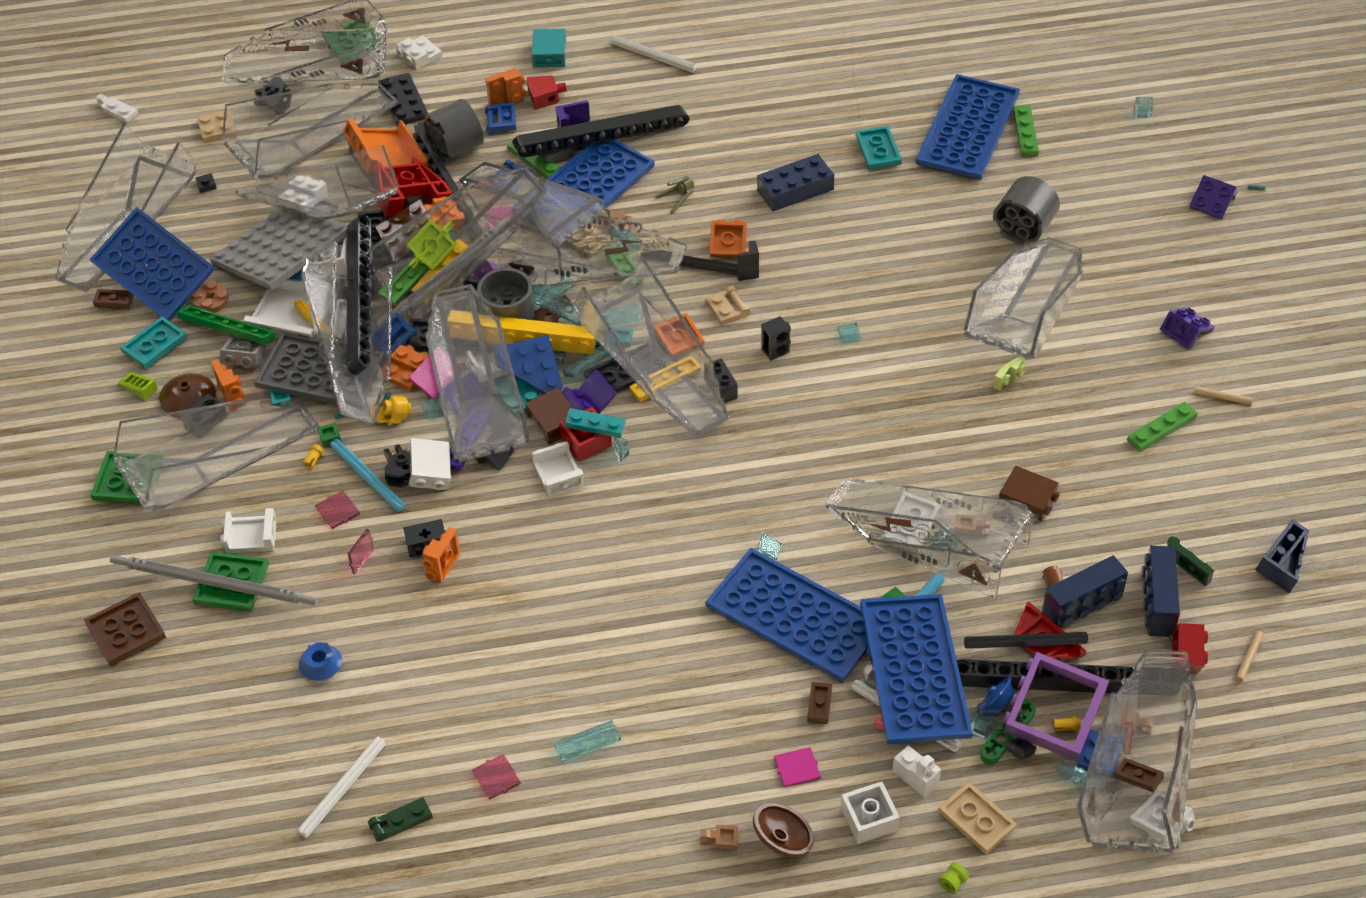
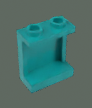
M533 29V67H565L566 29Z

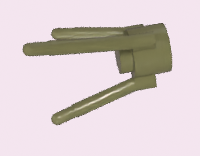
M688 176L667 183L668 186H675L655 195V198H659L675 189L680 193H685L670 211L671 213H674L683 201L693 193L694 182Z

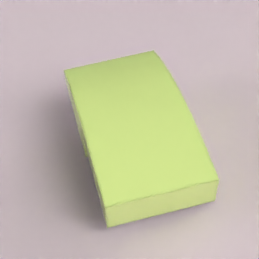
M1017 357L1003 366L995 375L993 388L1000 391L1010 380L1016 381L1019 375L1022 376L1026 369L1024 365L1025 357Z

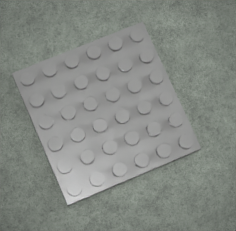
M287 204L283 205V207L316 217L323 216L310 210L305 211ZM279 209L277 212L270 214L264 221L257 223L251 230L244 232L241 237L231 241L228 246L217 251L209 259L215 266L273 290L346 238L348 228L346 224L333 219L317 220Z

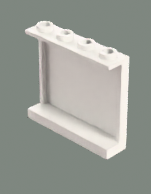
M287 279L275 289H267L253 315H246L243 322L275 331V339H279L282 332L317 339L314 327L300 314L294 305V302L299 299L308 305L303 281ZM307 282L314 312L326 324L335 307V302L338 300L335 290L323 285Z

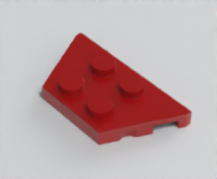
M1028 601L1014 635L1065 633ZM1079 644L1022 647L1033 658L1036 652L1061 662L1081 658L1086 655V650Z

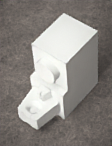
M908 745L894 757L892 772L925 798L939 786L941 769L935 765V761L931 756L927 754L922 757Z

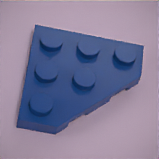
M549 335L494 348L498 367L504 371L513 374L516 378L532 385L544 394L557 388L559 390L563 389Z

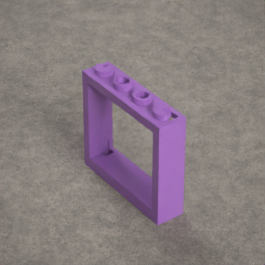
M1036 652L1034 659L1030 658L1027 663V676L1022 675L1018 687L1021 688L1019 695L1015 693L1010 705L1014 707L1011 712L1007 711L1003 720V723L1006 724L1004 732L1077 762L1109 680ZM1038 666L1096 689L1074 745L1015 721Z

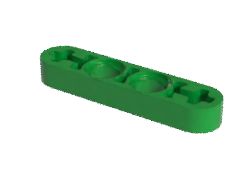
M1023 701L1015 720L1016 722L1026 726L1030 723L1036 710L1032 701ZM1026 708L1029 709V711H1026L1023 714V717H1021L1022 710H1025ZM1003 722L981 748L980 758L986 764H996L1007 751L1008 741L1017 738L1004 732L1006 724ZM1003 735L1007 737L1008 741L1001 743L996 737ZM993 747H995L994 755L988 756L987 753H990Z

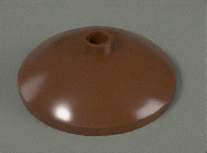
M186 373L172 378L163 386L159 395V401L166 413L174 417H180V415L208 393L215 398L216 390L213 382L208 377L196 373Z
M778 803L763 804L755 811L753 815L754 830L761 842L770 850L786 857H801L811 850L814 844L813 831L808 822L798 812Z

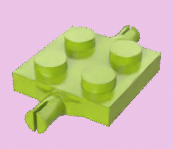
M429 219L406 244L415 256L408 266L414 270L421 262L430 270H433L457 245L448 234L455 224L449 220L442 228L432 219Z

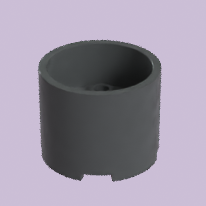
M464 99L456 100L425 114L426 118L423 119L424 131L443 162H447L483 145L484 136L480 122L472 107Z
M1032 176L1020 177L1012 184L994 209L993 221H996L1001 229L1000 233L1010 241L1018 244H1023L1024 242L1035 243L1059 211V197L1055 190L1045 181Z
M500 268L487 273L479 281L477 292L481 314L526 320L533 319L535 306L532 282L524 272L513 268Z

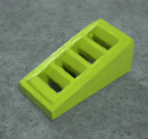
M129 372L118 382L120 387L144 401L158 390L156 381L134 372Z

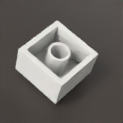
M883 782L842 794L841 810L857 844L898 831L900 817Z

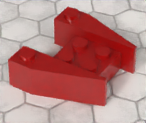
M412 157L411 164L384 166L381 161H378L375 181L377 196L380 198L378 199L379 207L385 217H392L402 211L405 198L424 196L429 205L432 204L435 198L449 197L451 200L453 192L447 183L415 157Z

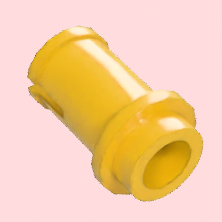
M317 444L310 446L309 453L302 462L303 466L308 463L306 468L313 469L319 457L323 456V448Z
M1072 716V718H1053L1054 732H1077V730L1081 729L1080 718Z

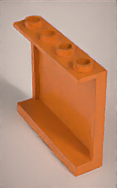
M347 119L343 134L368 173H376L378 161H381L384 166L411 164L412 157H415L427 167V157L402 120L399 121L397 129L359 128L354 119Z

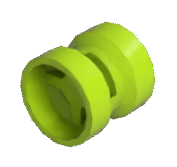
M952 862L947 868L948 872L943 873L938 878V882L944 890L955 894L960 889V884L967 881L969 873L961 864Z

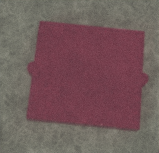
M344 491L331 497L328 496L326 500L315 505V508L331 529L343 523H348L349 520L360 515V512Z
M368 529L363 532L347 553L349 566L351 567L352 574L355 575L374 550L373 538H371L370 530Z
M504 754L492 760H486V763L472 769L489 800L502 793L506 794L508 790L521 784Z

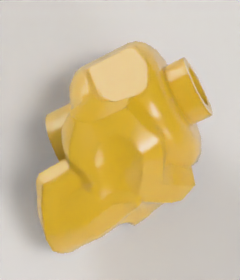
M392 396L389 400H384L382 407H378L375 411L374 422L387 423L388 425L400 424L411 413V403H408L407 398L404 396Z

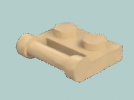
M732 285L728 286L724 291L705 297L706 304L721 326L744 318L751 312L748 306L744 305L737 295V290ZM731 297L739 310L735 311L727 298Z

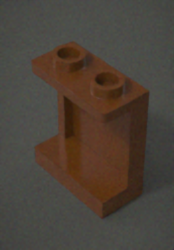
M559 388L525 403L527 416H532L542 429L548 445L562 439L560 437L559 421L566 419L569 409L574 408Z
M1015 465L999 493L998 505L1006 507L1008 502H1012L1039 514L1038 520L1042 521L1045 515L1049 516L1052 502H1056L1059 498V482Z

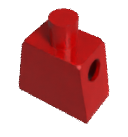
M552 75L526 77L528 92L534 110L558 103V94L567 92L566 83L556 84Z

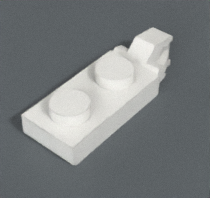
M102 94L95 97L98 102L97 104L104 113L126 124L138 115L137 109L115 98H107Z

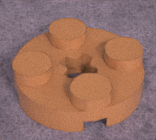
M210 280L206 284L201 285L192 295V302L194 307L216 313L226 307L229 295L223 285Z

